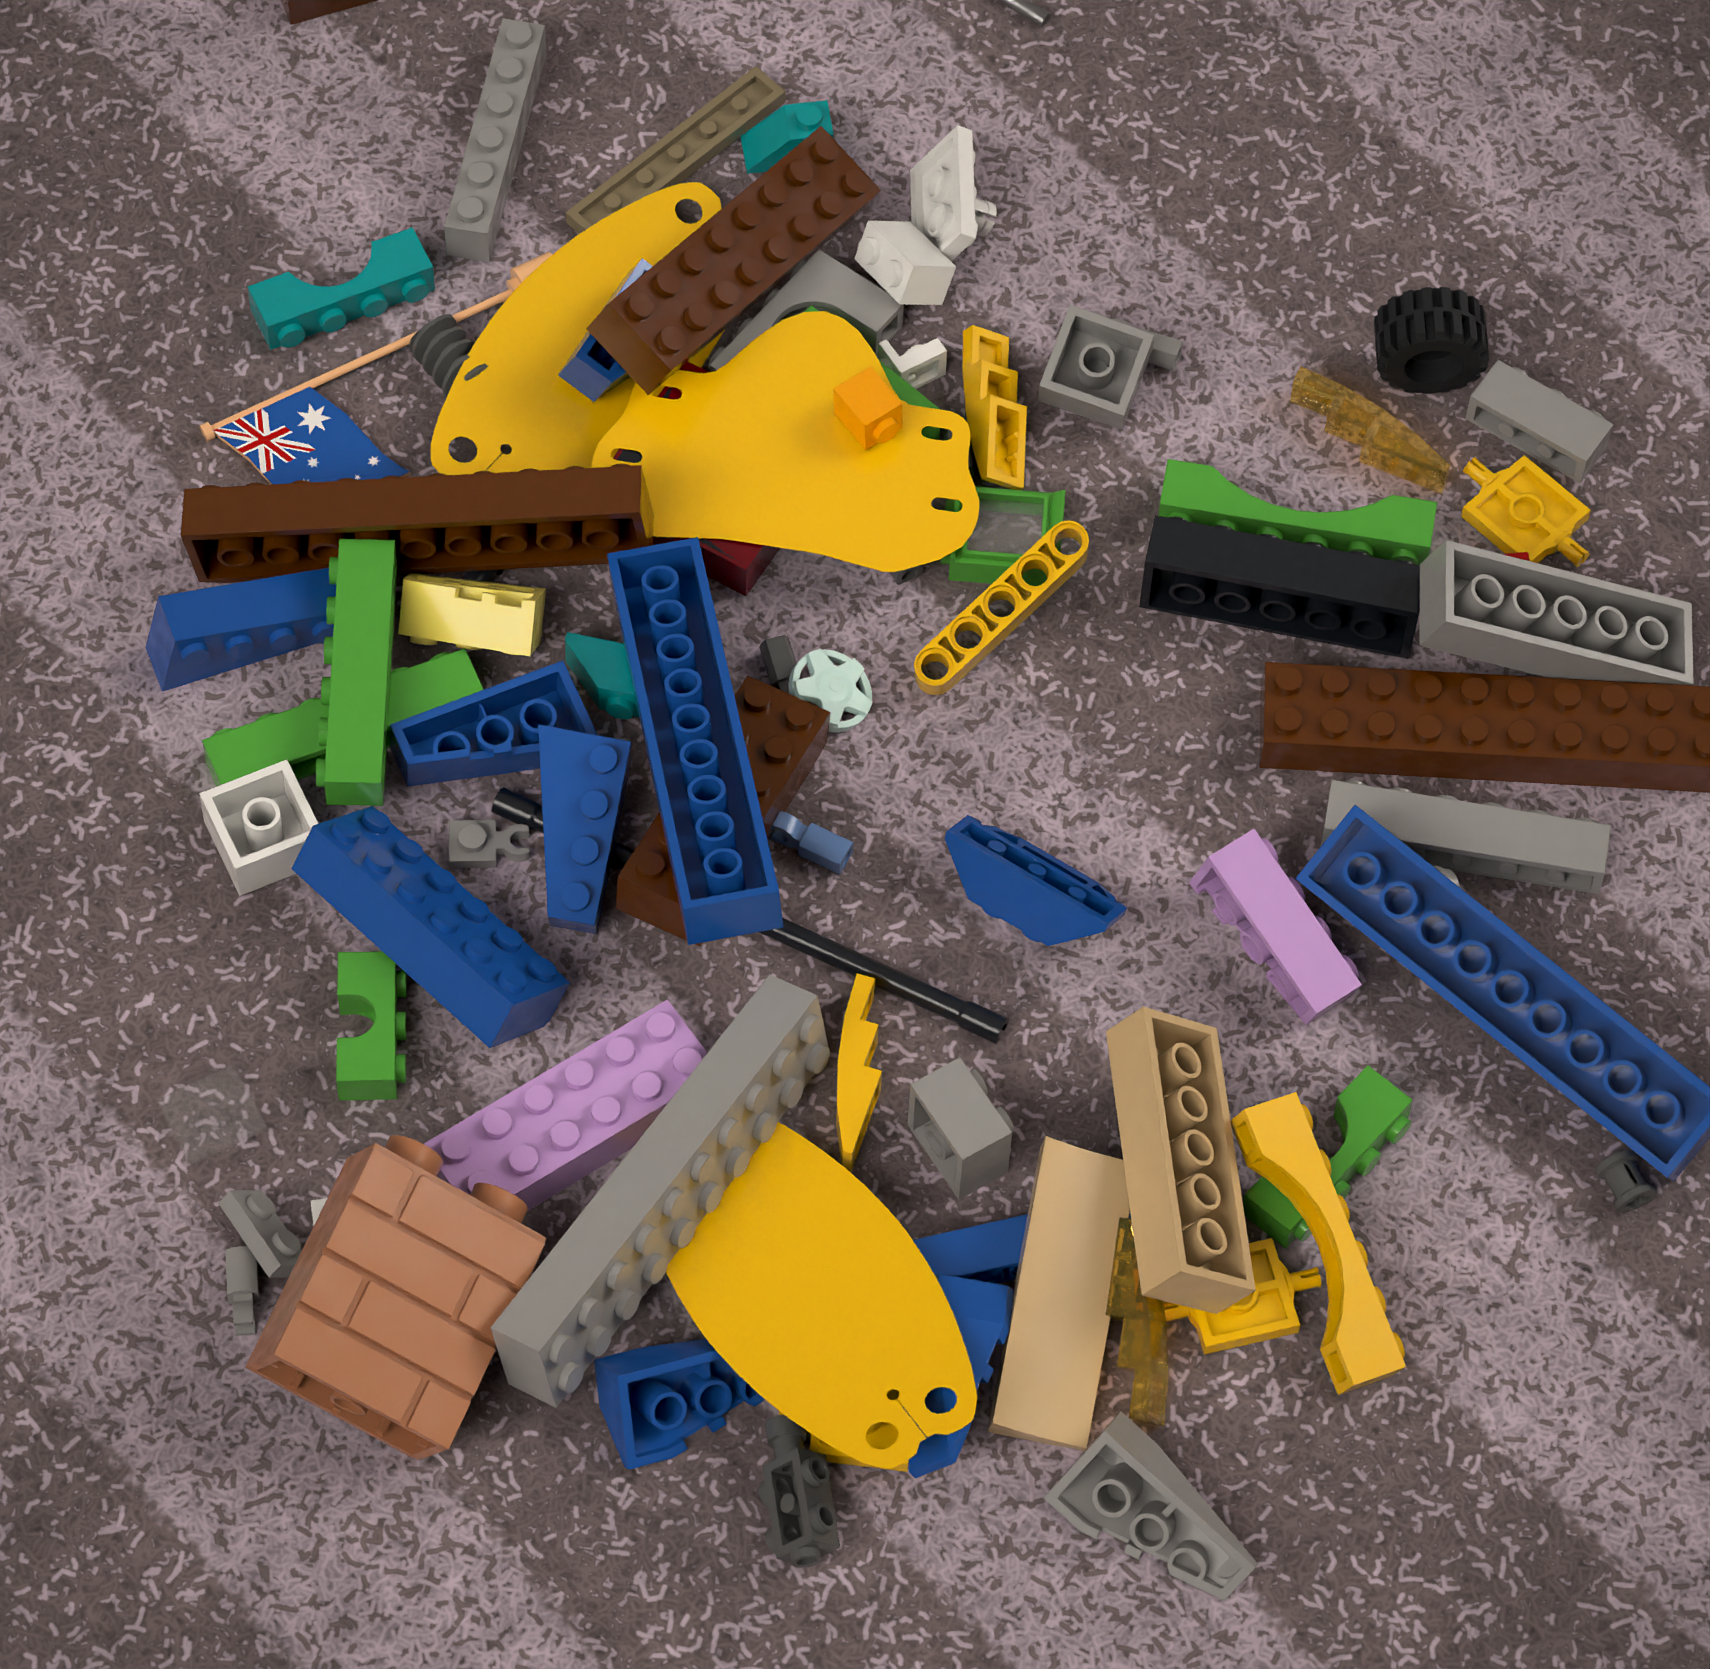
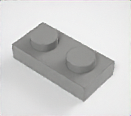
M230 1190L218 1203L269 1278L289 1277L302 1251L298 1238L286 1229L275 1213L273 1202L260 1190Z

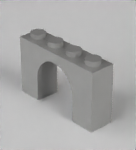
M818 249L808 261L804 260L793 270L790 280L781 290L775 289L769 294L763 309L753 319L747 318L741 324L736 337L726 348L720 347L716 350L709 361L708 369L710 372L718 370L763 332L783 319L803 313L811 305L818 311H825L845 319L859 330L876 355L878 343L885 339L889 341L903 326L904 304H899L889 293Z

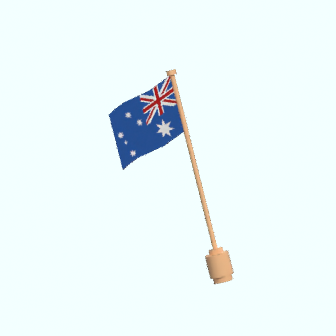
M544 253L511 268V279L506 281L508 290L452 315L456 323L506 301L521 282L547 260L552 253ZM416 332L215 424L210 425L209 422L199 425L200 430L207 442L216 436L238 452L270 484H288L298 480L327 482L337 481L341 478L366 480L382 479L386 476H399L402 478L410 476V471L399 466L384 455L345 412L313 388L409 345L411 338Z

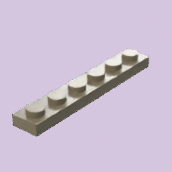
M755 66L566 212V223L580 234L621 208L651 193L680 184L741 137V135L785 103L786 91Z

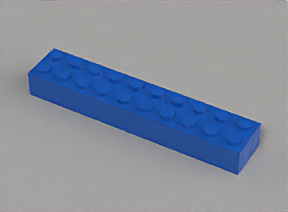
M696 537L608 553L607 558L612 592L687 943L692 945L783 928L779 888L699 539Z
M1357 805L1351 808L1295 878L1668 1179L1675 1181L1710 1138L1709 1085Z

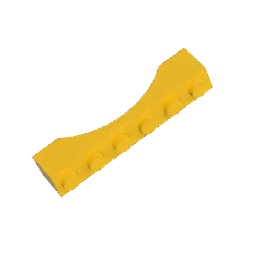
M1297 1092L1242 1110L1231 1120V1127L1247 1167L1269 1180L1290 1200L1306 1221L1318 1245L1326 1272L1328 1290L1327 1322L1320 1351L1337 1394H1344L1396 1374L1406 1367L1403 1360L1405 1357L1404 1346L1397 1333L1391 1330L1385 1315V1298L1381 1290L1373 1285L1367 1270L1368 1258L1365 1248L1360 1241L1355 1240L1349 1225L1350 1214L1347 1203L1341 1195H1337L1330 1177L1331 1164L1329 1158L1322 1149H1319L1313 1135V1119L1306 1105L1301 1104Z

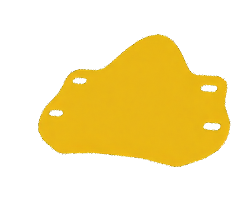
M825 311L803 312L783 319L755 338L727 364L716 371L697 373L677 370L660 386L680 389L682 395L679 399L655 397L652 393L647 395L635 383L622 417L598 442L592 458L591 468L611 467L615 464L642 466L654 514L653 536L724 539L825 555L881 572L906 570L940 560L958 550L971 536L979 515V497L968 469L970 428L967 421L952 411L910 405L901 400L893 390L877 356L859 330L842 317ZM871 366L902 403V429L890 441L877 443L864 450L834 414L833 388ZM928 426L950 430L953 436L946 441L924 437L921 431ZM615 449L640 452L642 459L638 463L618 461L611 457V453ZM939 497L960 501L963 507L958 512L944 511L933 508L931 502Z

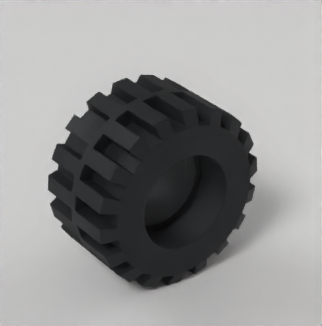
M1424 287L1420 290L1403 292L1401 296H1394L1387 300L1388 304L1381 305L1377 310L1378 315L1374 316L1377 371L1380 372V377L1383 381L1389 382V386L1395 389H1404V392L1446 393L1451 392L1453 389H1461L1468 386V382L1476 381L1481 377V373L1486 371L1489 361L1485 309L1483 305H1479L1477 298L1467 296V292L1462 290L1453 291L1448 287Z

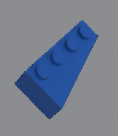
M329 568L158 596L145 648L162 692L310 645L324 644L325 636H333L334 624H327L326 618L327 597L336 596V585L329 584Z
M562 660L390 724V749L408 787L540 769L538 724L588 734H598Z
M538 724L549 923L553 927L597 934L633 756L631 741Z

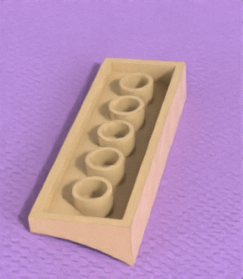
M1047 1136L1040 1147L1014 1285L1010 1330L1003 1344L987 1432L1082 1451L1087 1449L1130 1212L1123 1159L1092 1152Z

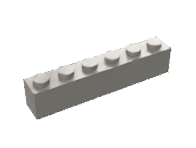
M502 18L444 225L446 255L490 262L546 58L545 25Z
M1331 780L1321 846L1351 808L1357 805L1432 866L1437 865L1454 871L1599 894L1606 870L1611 825L1598 823L1593 819L1585 817L1571 819L1552 816L1550 813L1542 810L1521 811L1509 809L1493 802L1478 804L1460 801L1449 795L1429 796L1417 794L1400 787L1386 789L1367 786L1357 780Z

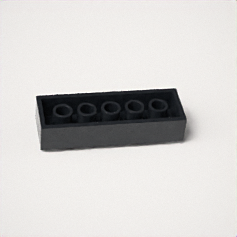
M1155 515L1145 559L1139 607L1409 659L1420 611V566L1406 560L1392 561L1371 557L1359 551L1345 552L1324 548L1317 543L1309 542L1303 544L1282 540L1270 534L1256 535L1235 531L1223 525L1209 526L1189 522L1181 517L1167 518Z

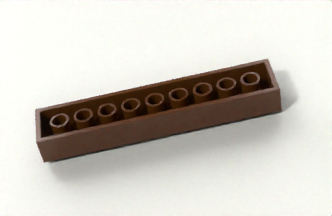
M615 464L611 467L598 468L571 466L560 470L540 471L528 468L519 472L493 473L490 471H478L473 474L463 475L434 473L424 477L402 478L399 476H386L382 479L366 480L341 478L337 481L327 482L298 480L288 484L266 485L263 483H249L246 486L230 487L205 485L201 488L184 489L181 538L198 581L211 583L246 582L329 568L330 557H338L339 539L395 540L397 575L608 564V553L652 546L654 514L641 465Z
M1265 662L1260 697L1259 768L1710 793V686Z

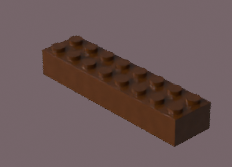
M820 126L609 302L586 329L649 395L792 273L804 260H807L849 224L878 195L881 189L829 133Z

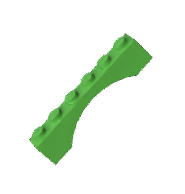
M1168 459L1158 516L1167 518L1181 517L1189 522L1209 526L1223 525L1235 531L1256 535L1270 534L1282 540L1303 544L1309 542L1317 543L1324 548L1345 552L1359 551L1371 557L1392 561L1406 560L1420 566L1429 556L1437 502L1391 495L1376 503L1351 510L1334 512L1298 511L1270 504L1246 493L1228 481L1213 466Z

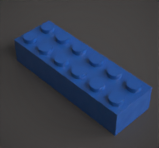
M370 806L312 826L291 869L489 1048L495 1047L540 1029L551 1020L570 982L556 970L552 962L541 957L525 943L517 931L509 928L497 918L483 901L475 898L460 885L451 872L441 868L423 851V848L417 842L409 839L395 827L386 814Z

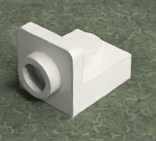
M938 338L924 345H915L902 356L896 353L886 339L878 343L877 358L915 389L946 375L947 350Z

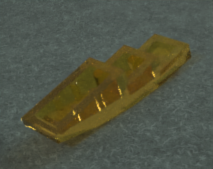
M1300 366L1293 380L1291 403L1327 416L1324 432L1362 446L1359 462L1437 493H1443L1450 465L1419 435L1383 408L1344 385Z
M1119 1218L1106 1316L1123 1322L1117 1367L1135 1373L1129 1418L1144 1424L1164 1426L1169 1375L1167 1322L1163 1300L1141 1294L1132 1221L1129 1218Z

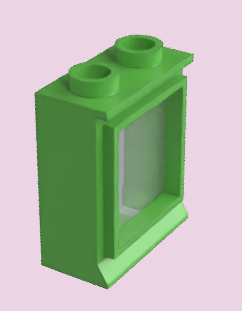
M975 487L979 497V515L976 526L969 539L961 548L941 559V564L950 565L949 580L989 584L996 581L1053 526L1063 521L1065 490L1047 493ZM946 499L945 511L958 512L962 509L963 506L960 501ZM1062 539L1055 545L1059 552H1061ZM1029 569L1022 576L1023 580L1032 586H1039L1048 578L1045 572L1040 569Z

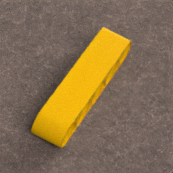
M1070 520L1059 522L1053 526L933 638L915 658L914 673L918 687L925 693L932 695L944 694L952 689L1076 573L1086 562L1088 556L1089 537L1085 528L1079 523ZM1063 538H1073L1078 541L1081 548L1074 554L1066 555L1059 552L1055 545ZM1029 569H1040L1045 572L1048 578L1043 584L1032 586L1027 584L1022 576ZM1003 599L1012 603L1015 609L1007 617H997L989 610L990 605L996 600ZM968 630L976 632L981 638L977 646L969 649L961 647L956 642L957 636L963 631ZM936 661L944 664L948 672L941 679H929L922 672L923 668L930 662Z

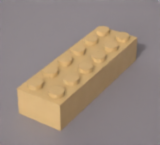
M1142 1007L1106 1031L1141 1294L1218 1314L1256 1291L1217 1028Z

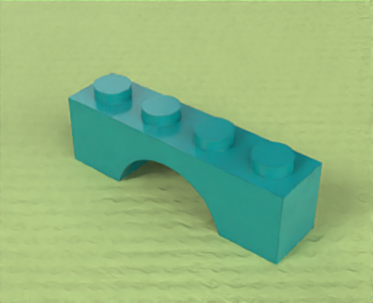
M413 227L372 241L371 256L367 266L358 276L346 283L335 286H315L301 281L290 272H286L247 286L250 310L271 350L280 346L286 348L294 347L300 344L305 337L321 331L328 333L338 331L346 322L362 316L369 318L379 316L388 307L404 301L410 303L418 302L425 298L429 292L435 290L433 266Z

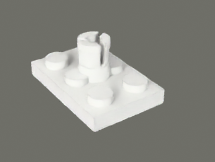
M959 125L948 133L910 170L911 221L950 261L955 259L966 247L971 246L977 235L981 237L986 236L991 231L995 222L984 219V216L996 217L997 214L994 203L976 198L977 190L974 186L973 166L975 151L973 150L972 130Z

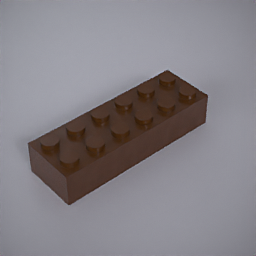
M747 675L734 696L768 840L774 830L772 829V824L779 812L786 811L827 744L831 712ZM659 812L618 875L616 909L687 941ZM697 943L695 945L700 947L702 943Z

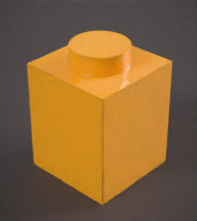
M871 366L833 388L834 414L864 450L877 443L890 441L902 429V403Z

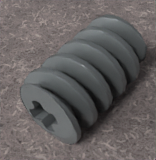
M444 314L436 317L417 331L410 340L409 349L413 353V357L422 364L425 372L432 376L434 383L439 388H442L443 394L447 397L463 362L470 358L468 354L475 342L471 339H466L465 330L462 327H456V320L451 314ZM484 363L475 367L464 376L465 381L476 377L488 366Z

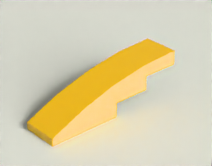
M972 325L963 330V384L970 439L980 476L984 481L1012 490L1024 489L1027 406L1017 403L1018 371L1008 368L1009 337Z
M858 973L856 974L844 1015L837 1062L836 1127L841 1165L849 1172H852L881 1092L882 1071L869 1067L878 1043L879 1024L866 1021L874 1000L875 978Z

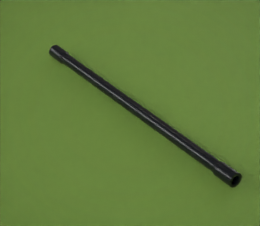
M501 788L494 799L491 809L492 813L513 823L527 825L529 829H534L544 834L542 805L507 788ZM615 841L611 865L622 870L634 849ZM783 918V928L759 932L854 977L858 973L875 978L876 987L955 1022L960 1028L992 1043H998L1001 1030L1005 1031L1008 1025L1009 1018L972 1001L959 999Z

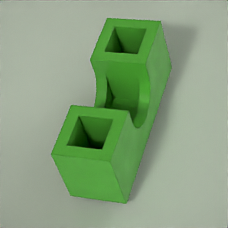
M383 951L338 952L337 996L340 1015H362L374 1023L371 1029L361 1036L337 1038L336 1083L339 1101L397 1099V1083H406V1054H397V1040L407 1039L406 1011L398 1012V998H407V973L402 969H398L397 964Z

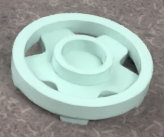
M817 649L802 657L791 671L788 683L789 694L804 701L814 702L818 707L831 712L828 732H844L853 729L866 717L872 705L870 682L864 673V667L855 658L851 659L833 650ZM807 665L810 677L799 679L803 667ZM843 711L856 715L850 720L840 721Z

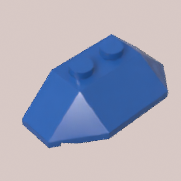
M969 815L947 830L944 839L968 900L982 907L983 911L989 916L1002 919L1018 928L1032 941L1042 942L1047 946L1102 933L1122 918L1127 910V907L1123 903L1116 901L1114 895L1100 883L1019 836L995 826L982 825L979 819Z

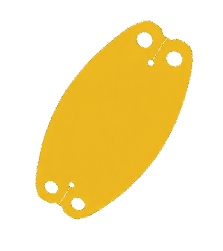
M698 182L681 183L661 189L598 221L558 249L521 282L491 318L468 354L470 358L463 362L443 404L431 441L432 466L439 473L446 475L473 474L478 471H486L487 468V471L493 473L519 472L528 468L539 471L560 470L571 466L591 468L592 458L598 442L622 417L636 382L630 376L593 402L559 377L558 374L588 330L586 328L599 315L624 277L642 258L654 266L722 209L720 198L711 189ZM684 199L694 200L701 206L703 211L701 219L692 224L681 221L675 212L677 203ZM723 332L688 362L701 368ZM484 363L488 366L476 377L465 381L464 376L475 367ZM665 386L656 388L652 395L657 397ZM466 437L472 440L477 448L476 457L467 463L454 460L449 453V444L453 439ZM503 444H508L511 446L512 451L510 454H502L500 447ZM615 449V450L612 451V453H611V457H612V458L614 457V455L617 453V451H618L619 449Z
M777 1122L772 1137L767 1142L760 1144L750 1157L749 1164L740 1177H735L723 1192L717 1208L713 1212L707 1213L695 1228V1233L690 1243L686 1247L680 1248L668 1263L666 1274L681 1302L704 1337L730 1367L761 1397L800 1427L837 1451L866 1465L893 1469L916 1455L919 1443L933 1434L949 1435L973 1421L977 1404L976 1385L960 1329L948 1300L928 1262L910 1235L889 1209L843 1165L806 1138L782 1123ZM938 1387L951 1389L957 1397L954 1408L944 1414L933 1413L925 1405L927 1394ZM895 1389L899 1391L900 1395L897 1400H890L887 1398V1392ZM879 1422L890 1423L898 1431L896 1442L885 1449L874 1448L866 1440L868 1429Z

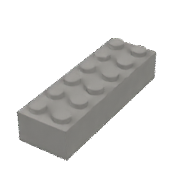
M1445 540L1420 564L1419 646L1547 678L1693 685L1692 603L1449 540Z

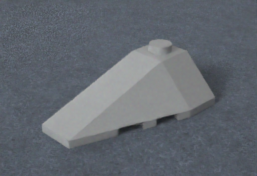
M1121 1411L1044 1497L1048 1503L1080 1532L1095 1539L1098 1538L1101 1531L1127 1543L1124 1553L1138 1560L1143 1551L1168 1562L1167 1567L1170 1575L1224 1601L1258 1565L1160 1446Z

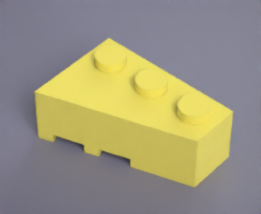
M409 573L403 579L398 634L410 636V642L415 644L436 645L437 641L453 643L455 647L460 649H489L511 655L531 656L541 643L546 588Z

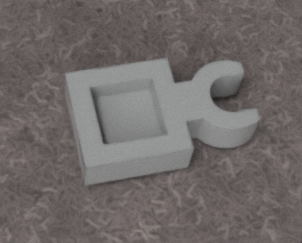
M496 819L449 820L450 869L497 868V856L505 855L509 860L515 862L529 860V847L518 848L511 844L515 839L529 838V826L514 824L505 829V831H497Z

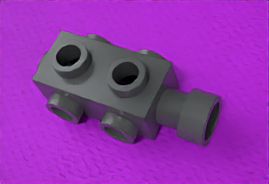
M779 1415L765 1423L767 1442L774 1449L775 1455L774 1460L762 1465L764 1481L759 1485V1496L762 1502L769 1508L772 1526L766 1531V1542L770 1550L776 1554L777 1559L791 1562L792 1566L798 1568L810 1567L820 1563L822 1556L840 1548L837 1517L834 1511L829 1480L830 1473L825 1454L804 1449L803 1443L807 1440L806 1430L785 1415Z

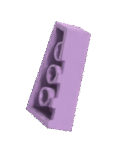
M1252 829L1210 855L1190 880L1189 884L1197 894L1206 890L1213 898L1216 907L1212 909V912L1223 925L1228 923L1238 928L1241 932V947L1248 956L1259 965L1266 962L1271 968L1267 971V979L1305 1025L1350 998L1362 985L1358 980L1359 973L1353 961L1348 956L1341 955L1331 940L1332 934L1326 922L1320 916H1314L1304 901L1305 894L1300 884L1293 877H1287L1278 864V855L1275 848L1267 839L1260 838L1255 829Z

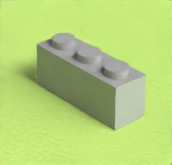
M1500 360L1496 361L1471 394L1465 418L1580 484L1608 447L1614 425L1607 421L1600 413L1580 406L1568 399L1559 390L1544 386L1530 378L1523 370L1517 367H1510Z

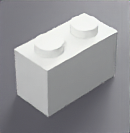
M868 220L854 258L899 304L942 305L956 266L913 223L908 221Z

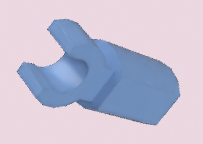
M780 811L772 824V829L775 830L771 837L772 840L789 848L797 849L799 856L839 875L853 853L854 842L813 823L808 827L787 812Z

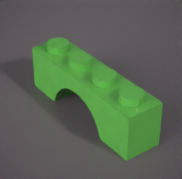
M1368 1065L1337 1097L1333 1114L1342 1134L1343 1145L1329 1159L1331 1164L1330 1177L1337 1195L1339 1194L1343 1198L1347 1196L1351 1188L1348 1182L1357 1173L1366 1176L1381 1157L1379 1150L1388 1140L1396 1144L1405 1135L1412 1123L1408 1117L1413 1100ZM1263 1176L1245 1194L1243 1201L1245 1217L1285 1249L1296 1238L1303 1242L1312 1234L1306 1221L1290 1200Z

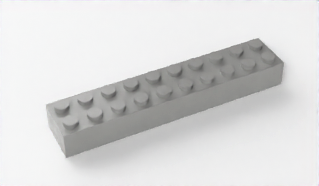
M770 974L491 1326L493 1338L509 1385L555 1408L558 1407L568 1393L570 1394L578 1388L583 1378V1373L596 1356L599 1357L605 1353L616 1330L624 1320H629L635 1314L640 1299L652 1284L658 1283L663 1278L671 1259L680 1248H684L690 1243L695 1233V1228L705 1215L717 1208L723 1192L735 1177H740L744 1173L753 1153L762 1142L765 1143L772 1137L777 1122L788 1108H793L799 1102L803 1089L815 1073L822 1072L827 1065L830 1049L818 995Z

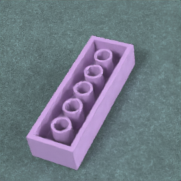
M667 999L427 1141L424 1145L434 1150L443 1159V1164L437 1175L438 1178L469 1195L475 1183L495 1185L520 1198L527 1205L528 1210L632 1149L705 1057L707 1051Z

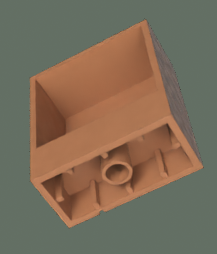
M392 1135L389 1137L385 1147L374 1143L346 1159L245 1368L396 1450L421 1460L450 1448L471 1403L470 1400L475 1395L496 1350L491 1326L529 1280L547 1238L522 1224L528 1207L514 1194L488 1183H475L469 1195L437 1177L443 1164V1159L438 1153L411 1138Z

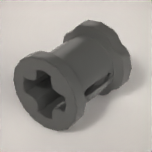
M1633 1150L1615 1153L1602 1161L1596 1168L1597 1175L1600 1179H1606L1616 1198L1614 1206L1617 1212L1622 1214L1650 1203L1657 1194L1655 1188L1652 1185L1646 1184L1636 1165L1638 1157Z

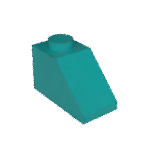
M828 101L783 105L741 135L747 174L766 172L820 126L834 139Z
M567 632L565 637L566 663L597 707L601 710H606L609 715L618 719H630L632 716L639 717L624 643Z

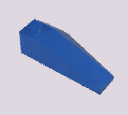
M943 1274L935 1275L960 1329L972 1366L977 1391L980 1383L989 1382L994 1370L988 1362L995 1345L1004 1344L1009 1333L1014 1291L1007 1285ZM938 1387L931 1390L925 1398L927 1409L936 1414L949 1412L957 1402L955 1392L946 1387ZM972 1422L949 1435L933 1434L920 1442L916 1455L908 1460L909 1473L914 1478H918L956 1463Z
M707 1339L641 1347L594 1359L599 1407L622 1463L628 1470L676 1457L688 1449L684 1439L706 1425L714 1433L726 1425L722 1415L742 1402L756 1406L765 1400L730 1367Z

